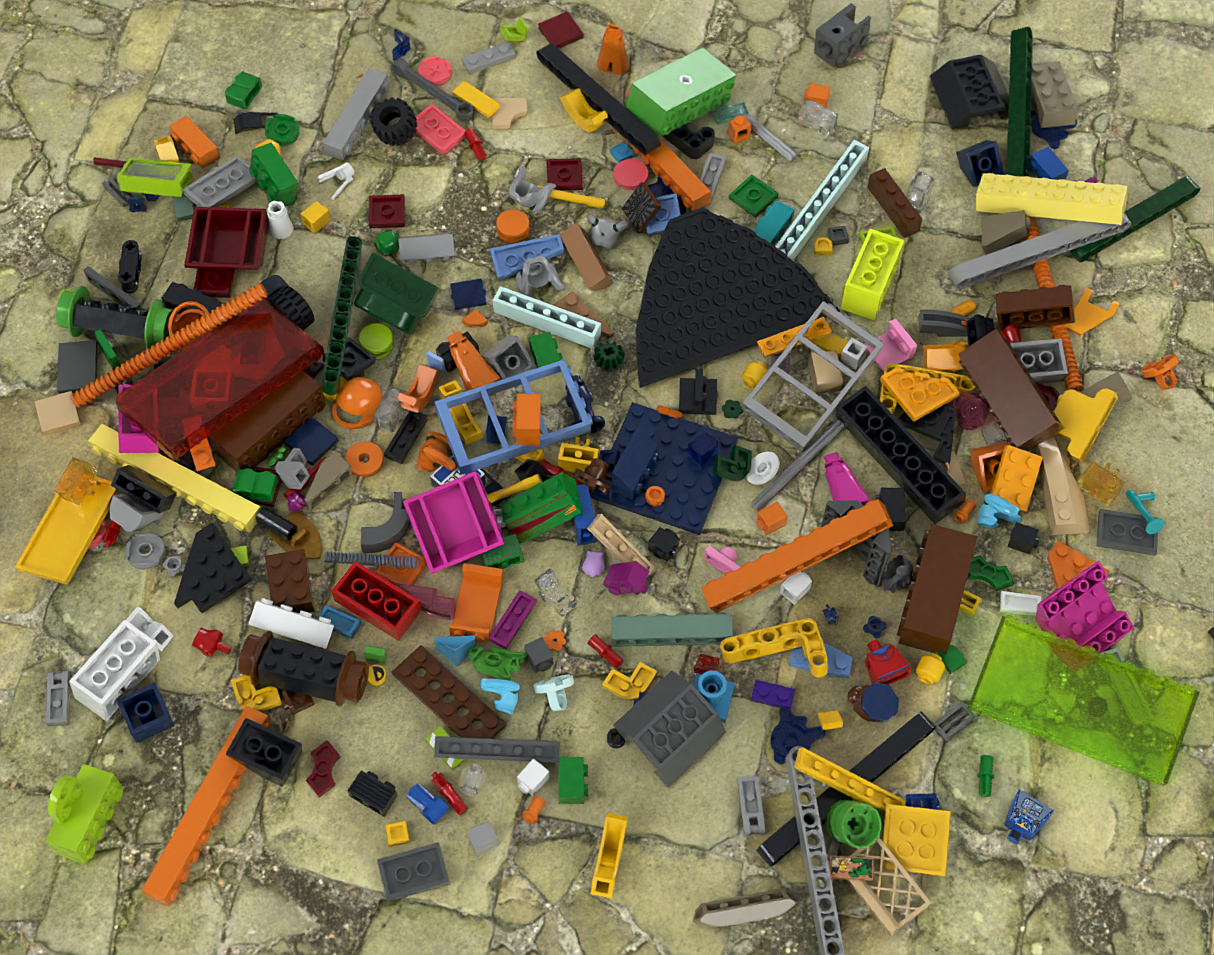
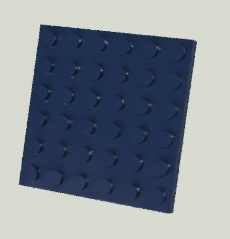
M632 402L612 449H618L621 457L633 433L639 427L658 445V460L655 464L652 463L649 477L647 479L644 478L642 490L639 495H635L633 500L612 491V472L614 469H608L606 472L604 483L610 486L608 492L604 493L598 490L596 486L592 493V499L700 535L723 479L713 474L714 458L720 455L731 459L732 448L737 444L738 437L679 417L674 418L659 413L655 409ZM651 486H659L665 492L664 502L659 506H652L645 499L646 491Z

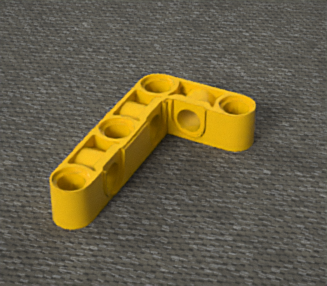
M810 618L729 637L720 644L722 658L729 664L802 647L811 674L815 677H823L828 673V660L823 639L820 636L816 622Z

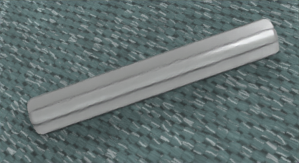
M750 114L746 116L751 124V129L789 161H793L796 158L797 153Z

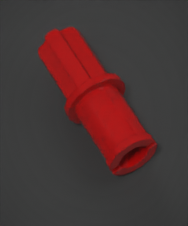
M473 128L467 129L464 135L470 144L469 148L474 151L479 161L485 160L487 154L482 146V141L478 139Z
M597 634L589 639L587 644L600 654V658H605L614 668L621 666L623 659L611 649V645H607Z

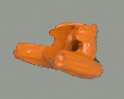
M435 431L427 434L426 442L422 445L417 460V467L420 470L426 472L434 471L437 467L433 463L436 462L450 471H454L457 465L447 456L451 449L445 435Z

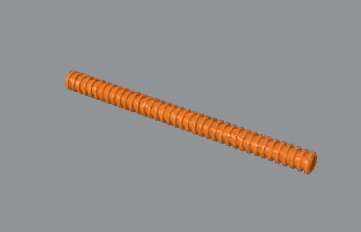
M1026 216L1030 217L1031 228H1028V236L1024 237L1025 241L1040 236L1035 217ZM1044 259L1033 263L1032 267L1038 287H1055L1048 260ZM1066 324L1051 325L1049 328L1052 339H1062L1068 371L1064 378L1067 390L1073 389L1081 392L1084 386L1079 374L1074 351L1072 350L1067 327L1065 326Z
M258 282L257 286H251L252 289H246L247 292H241L242 295H236L237 298H231L232 301H226V304H221V307H216V310H211V313H206V316H201V319H196V322H191V325H186V328H181V331L177 330L176 334L172 333L171 337L167 336L166 340L162 339L161 343L157 342L156 346L152 345L151 349L147 348L146 352L142 351L141 355L137 354L136 358L132 357L131 361L127 360L126 364L122 363L121 367L117 366L116 370L112 369L111 373L107 372L106 376L102 375L101 379L97 378L96 382L92 381L90 385L87 384L85 388L82 387L80 391L77 390L75 394L72 393L70 396L73 404L78 408H82V405H87V402H92V399H97V396H102V393H107V390H112V387H117V384H122V381H127V378H132V375H137V372H142V369H147V366H152V363L156 364L157 360L161 361L162 357L166 358L167 354L171 355L172 351L176 352L177 348L181 349L182 345L186 346L187 342L191 343L192 339L196 340L197 336L201 337L202 333L206 334L207 330L211 331L212 327L216 328L217 324L221 325L222 321L226 322L227 318L231 319L233 315L236 316L238 312L241 313L243 309L246 310L248 306L251 307L258 300H263V297H268L265 288Z

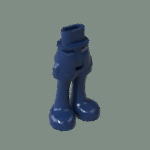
M580 375L571 376L573 382L576 381L578 384L579 397L584 398L586 413H590L593 424H591L590 433H596L605 426V420L602 416L594 415L591 406L593 401L592 393L588 391ZM566 384L567 396L565 400L568 407L572 408L575 419L570 425L572 426L581 423L582 420Z

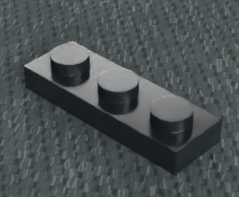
M409 411L384 452V457L402 464L426 424L428 416L420 412Z

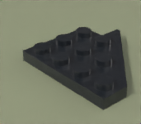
M213 522L195 534L174 601L177 609L193 600L199 611L203 613L252 581Z

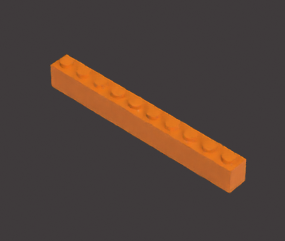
M879 499L871 500L865 506L853 509L847 515L835 518L823 527L814 528L811 533L799 536L789 544L780 545L771 553L762 554L759 556V559L753 562L744 563L741 568L735 571L726 572L719 579L710 580L707 582V585L701 587L707 604L716 613L892 527L893 523L885 505Z
M245 706L141 891L146 897L166 906H169L170 902L176 899L180 884L186 881L190 866L198 860L199 850L209 840V832L213 825L216 826L219 822L223 807L229 804L233 789L239 786L243 771L248 769L228 757L226 752L245 718L270 729L271 722L267 714Z

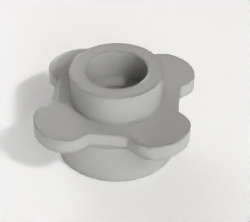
M172 556L163 563V568L167 569L169 577H175L177 573L184 572L185 565L182 564L180 556Z

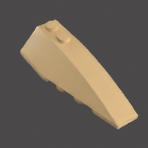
M1053 435L1035 447L1037 455L1043 457L1039 470L1051 535L1090 533L1084 496Z

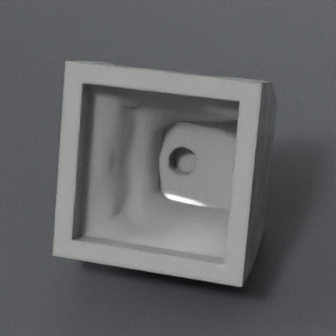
M126 494L114 495L110 504V519L130 533H133L138 528L145 527L152 521L155 524H159L165 513L159 514Z

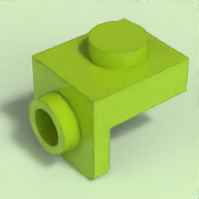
M518 18L516 25H502L500 28V32L507 42L524 41L529 31V27L523 18Z

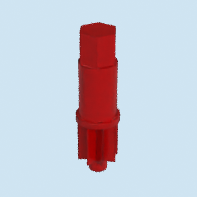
M113 520L107 526L103 537L104 546L106 547L114 545L120 533L121 526Z
M437 772L432 773L433 779L431 781L439 790V793L445 797L459 815L465 813L468 807L454 790L452 784L447 781L441 772L439 774Z

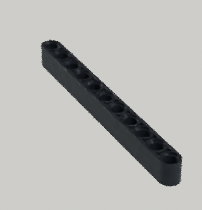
M553 43L536 52L539 61L571 90L580 88L586 102L596 112L606 111L608 118L604 120L643 155H647L661 146L660 140L654 132Z
M922 711L919 712L849 771L873 783L935 730L936 725ZM829 787L819 795L816 801L821 826L825 823L827 812L834 803L839 800H853L854 798L832 787ZM794 816L757 848L758 854L770 867L778 863L800 844L796 817ZM804 816V822L812 825V819L809 816Z

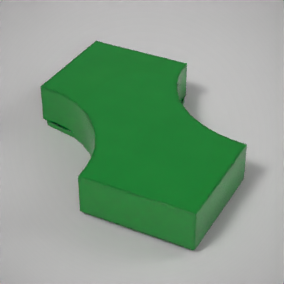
M981 555L972 557L968 573L969 580L980 579L986 581L995 591L1014 585L1015 582L1007 566L991 565Z

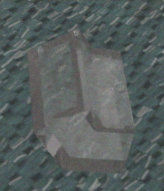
M992 421L987 425H983L981 432L987 446L1004 441L1009 442L1005 432L999 427L998 422Z

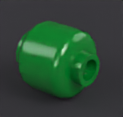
M392 230L377 234L376 240H374L377 252L386 256L399 251V234H395Z

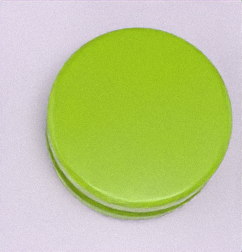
M369 324L361 330L359 344L376 359H382L388 356L394 348L393 334L389 327L384 324Z

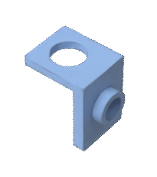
M428 351V366L442 370L439 377L440 380L446 373L444 359Z

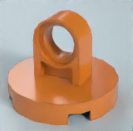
M1175 354L1161 357L1162 360L1152 361L1141 369L1145 378L1154 376L1160 388L1164 390L1171 389L1177 383L1172 368L1179 363V359ZM1166 376L1169 378V385L1165 382Z

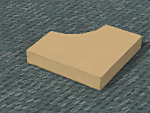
M493 98L501 106L493 114V129H510L511 123L516 118L527 115V98Z

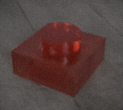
M700 654L694 666V673L702 675L707 671H716L720 658Z

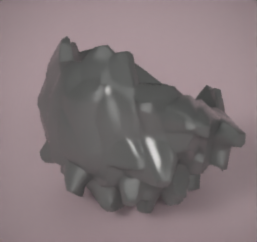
M904 555L894 557L893 561H889L887 564V571L884 572L882 578L884 591L890 590L894 593L896 589L901 591L903 587H909L913 576V565Z

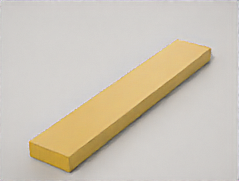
M803 747L798 750L794 765L795 769L861 803L871 805L883 814H886V804L906 805V800Z

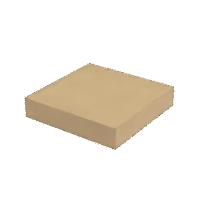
M72 391L35 401L44 436L81 425L77 407L71 400L70 395Z

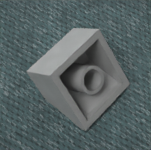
M507 335L481 355L501 378L500 380L533 370L536 367L518 336Z

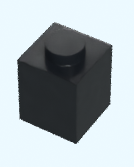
M1016 522L1007 547L1030 555L1032 548L1036 549L1040 538L1037 537L1039 530Z

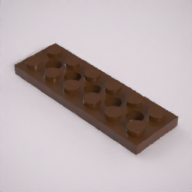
M422 645L392 671V675L459 737L494 738L506 727V723ZM418 669L426 670V674L421 677L416 676L415 672ZM434 681L439 682L440 687L436 690L430 689V683ZM448 694L453 695L454 700L446 703L443 701L444 696ZM460 708H467L469 710L465 716L458 715L457 711ZM475 721L483 723L480 729H474L471 725Z

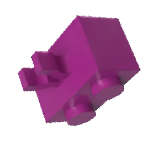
M637 561L612 564L603 585L613 595L627 593L639 595L640 592L646 594L648 586L644 583L649 571Z

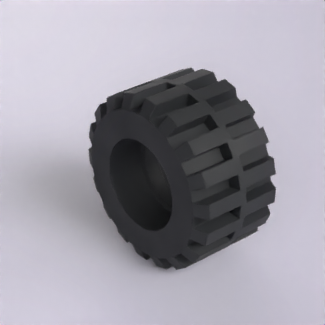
M391 97L390 100L384 99L382 103L379 102L378 106L373 108L374 113L370 115V124L380 141H383L386 145L389 143L390 146L395 144L399 146L402 142H408L407 139L413 137L412 134L416 133L415 127L418 125L416 122L417 118L409 104L405 100L402 101L401 98H396L395 100L394 97ZM400 118L396 124L387 126L391 120Z
M287 285L267 300L273 317L292 335L297 336L315 320L314 314L306 300L295 289Z

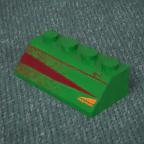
M562 472L500 504L503 522L510 532L516 535L520 545L582 514L576 480Z

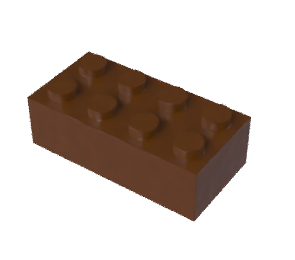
M1059 285L1050 288L1040 287L1032 290L1022 289L1014 292L1004 291L995 294L996 313L1000 331L1011 325H1016L1017 328L1023 329L1075 323L1071 285Z

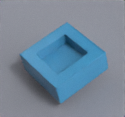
M625 141L610 149V154L618 163L625 159L634 158V152Z

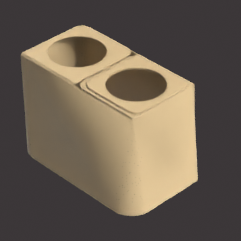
M825 351L839 361L837 351ZM810 352L808 365L814 393L841 391L843 384L842 372L815 352Z

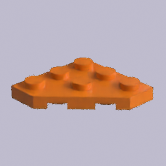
M1059 540L1047 556L1048 563L1051 565L1053 572L1052 576L1056 589H1059L1095 563ZM1103 567L1106 575H1108L1109 570Z

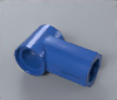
M419 783L414 785L406 795L407 799L419 808L424 817L434 825L449 810V807L442 799L437 796L434 797Z

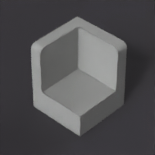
M490 821L467 831L476 856L499 846L498 838Z

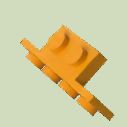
M822 317L816 319L803 336L812 341L831 334L832 330L825 318ZM805 324L757 341L764 357L766 358L784 351ZM798 341L795 347L801 345L802 343Z

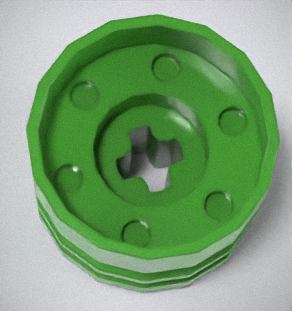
M848 799L839 800L834 803L828 810L825 819L826 830L834 841L856 848H867L874 844L882 828L881 818L875 808L871 805Z

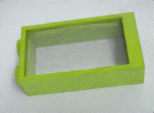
M132 157L128 159L121 172L117 175L120 191L182 197L184 195L183 188L190 185L193 180L191 164Z

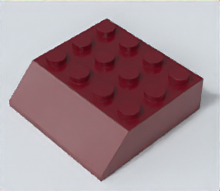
M194 206L184 267L258 270L263 266L269 226L266 209Z

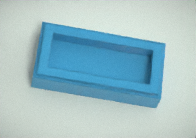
M325 605L318 619L320 616L330 619L331 624H334L332 631L350 639L354 637L361 625L360 619L328 605Z

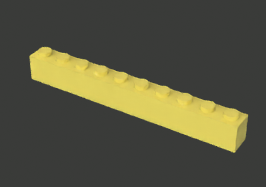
M101 424L88 440L91 451L98 456L103 455L111 463H118L122 467L131 465L177 492L176 497L180 496L190 505L201 507L207 514L212 513L216 515L222 522L227 523L228 521L239 531L245 530L250 533L257 524L256 517L259 511H261L260 506L159 453H119L118 432L104 424Z

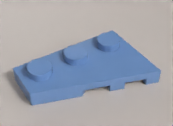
M823 642L828 660L827 674L849 679L853 657ZM802 647L792 649L789 667L810 671Z

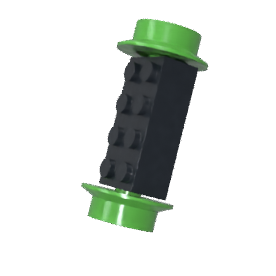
M79 286L75 292L64 291L61 294L57 304L56 320L59 327L68 328L72 337H79L84 329H101L102 332L145 339L146 348L151 349L152 345L156 346L157 342L161 343L162 339L166 340L167 336L170 337L168 323L174 310L165 308L163 301L159 299L152 303L150 309L136 310L134 306L118 307L119 304L117 303L101 304L99 300L90 299L86 287Z

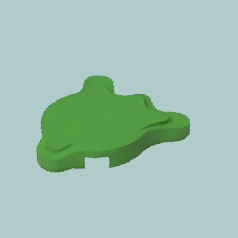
M492 646L491 650L483 651V647H473L468 650V657L472 660L476 670L486 675L496 676L501 680L510 681V672H518L519 664L527 661L526 653L510 652L500 647Z

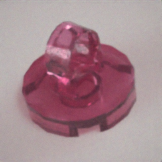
M965 392L954 400L952 407L956 408L955 418L960 423L958 425L966 430H973L985 423L989 405L979 394Z

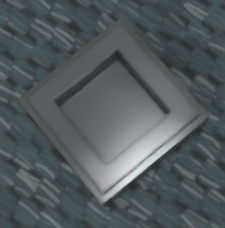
M846 226L828 228L827 232L832 246L849 244Z

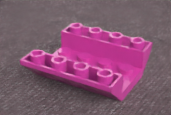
M1100 561L1090 565L1037 604L1035 620L1052 652L1073 672H1077L1134 629L1127 613L1117 611L1107 594L1102 582L1108 577Z

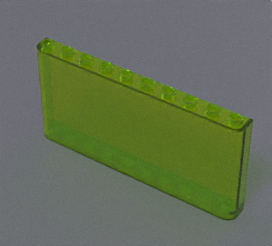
M1002 616L968 708L1153 783L1167 785L1200 692L1196 691L1192 685L1176 683L1175 679L1171 677L1157 676L1153 670L1147 668L1139 669L1130 661L1124 660L1121 662L1109 653L1100 654L1095 652L1096 649L1091 646L1084 645L1082 647L1070 638L1062 639L1056 637L1057 634L1052 631L1045 630L1043 632L1031 623L1023 624L1017 622L1018 619L1013 616Z

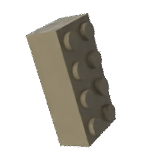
M1060 61L1032 64L1031 103L1041 128L1074 125L1076 121L1078 107Z

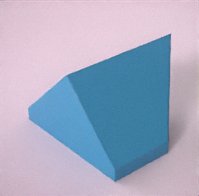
M475 635L435 638L436 650L455 666H458L468 656V650L476 647Z

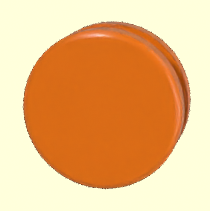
M509 209L502 212L497 218V234L502 241L514 244L522 242L528 237L530 232L529 218L524 212L517 209Z

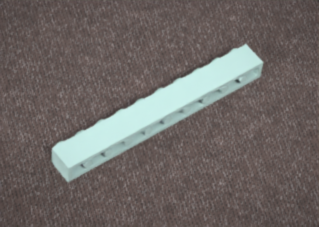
M853 140L775 246L791 260L794 261L867 160L869 147Z

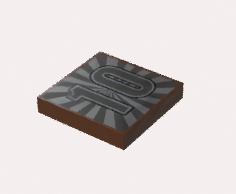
M641 182L624 204L622 210L636 231L642 233L662 206L646 183Z

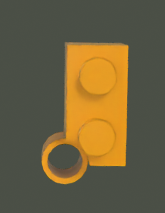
M953 342L952 344L923 345L924 369L947 370V372L951 373L963 369L959 363L961 359L958 354L967 348V343Z

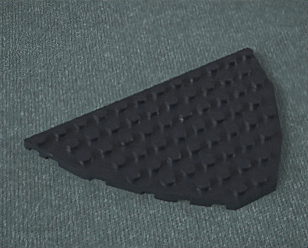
M704 207L669 219L648 267L635 329L639 388L756 345L759 340L803 325L823 301L827 304H832L834 307L835 305L802 265L791 260L784 252L767 240L760 238L750 228L740 226L724 216L710 212V210ZM821 312L817 319L827 318L828 316Z

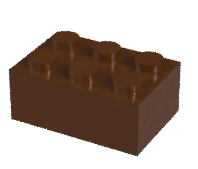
M300 549L265 556L270 599L273 601L272 605L278 607L281 604L292 607V611L300 613L301 610L309 613L315 612L305 550Z

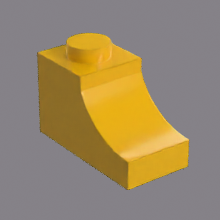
M170 135L153 140L160 161H179Z

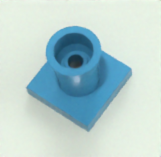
M707 671L702 675L696 673L693 686L719 714L721 721L726 723L735 683L726 681L725 677L717 671Z

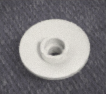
M763 452L755 456L751 460V470L746 475V479L753 485H761L771 480L779 469L780 461L778 456L773 452Z

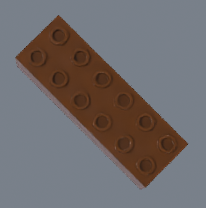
M993 330L958 354L961 359L959 360L960 365L970 374L968 376L970 381L980 389L978 391L980 397L990 405L988 407L990 413L1000 421L998 425L1001 430L1010 436L1007 439L1011 446L1028 452L1064 429L1013 347L999 330Z
M289 360L205 432L212 451L236 472L245 468L255 469V466L261 461H265L269 454L275 449H279L294 431H297L302 424L304 425L308 418L311 419V417L324 409L326 402L322 386L293 361Z
M931 524L929 531L925 530L897 636H900L898 644L934 654L935 651L947 654L978 536Z

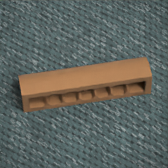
M575 223L560 234L589 290H602L614 283L583 227Z

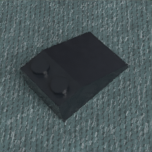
M245 718L226 755L262 778L283 787L302 753V743Z

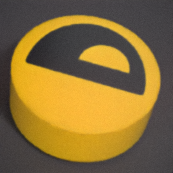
M381 665L370 666L368 683L373 686L383 684L387 677L385 669Z

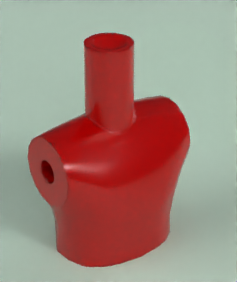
M204 628L199 629L192 643L193 647L208 657H212L216 650L229 654L232 648L221 643L223 634L220 631L206 630Z

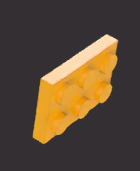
M1005 445L991 494L1000 496L1014 506L1019 507V511L1027 512L1043 457L1010 445Z

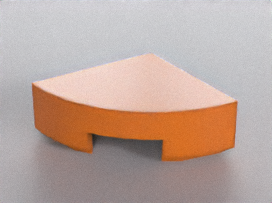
M475 309L462 319V323L468 327H483L488 324V320Z
M658 405L656 409L659 413L674 418H682L683 415L682 412L662 405Z

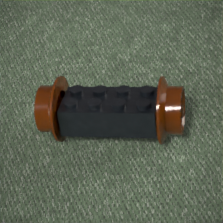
M267 630L261 637L250 634L246 638L241 649L238 670L242 675L251 676L253 686L264 684L333 701L336 703V706L341 707L346 700L356 703L361 700L368 680L369 664L358 661L355 651H350L347 655L274 638L272 631Z

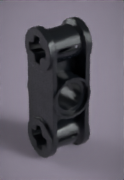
M135 240L124 242L119 261L118 280L125 293H133L138 289L142 253Z

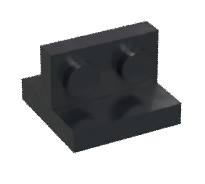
M350 337L347 338L341 374L347 381L356 377H364L365 370L375 364L376 361L374 356ZM326 353L322 355L323 362H325Z
M696 369L695 378H680L679 412H682V414L716 415L717 379H707V376H703V369Z

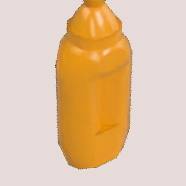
M966 300L954 307L951 312L967 316L974 312L977 306L972 300Z

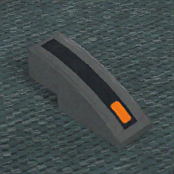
M920 309L918 316L920 333H937V337H968L966 322L970 318L952 312Z

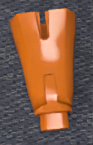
M609 24L603 35L597 66L599 70L609 72L612 67L613 74L622 76L630 70L623 33L619 26Z
M460 331L447 337L451 344L449 346L451 355L459 370L466 391L501 379L480 355L474 345L466 337L462 336Z

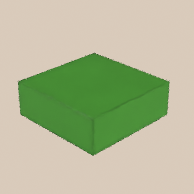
M365 646L364 655L366 660L386 664L387 654L385 649Z

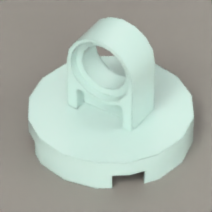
M561 675L552 677L550 680L545 681V683L544 680L533 684L535 693H547L549 704L553 711H561L567 707L564 688L573 685L574 679L573 675Z

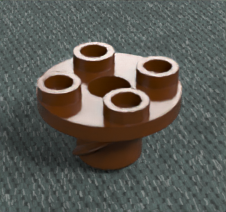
M594 458L584 471L576 468L573 476L582 481L584 479L585 483L594 488L597 486V489L604 493H607L610 488L609 485L604 483L609 465L599 458Z

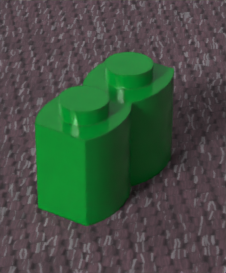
M242 71L234 78V83L225 90L227 103L244 110L247 109L253 98L258 95L262 88L261 79Z
M250 468L238 470L233 492L245 499L272 502L278 483L277 477L270 471L255 472Z

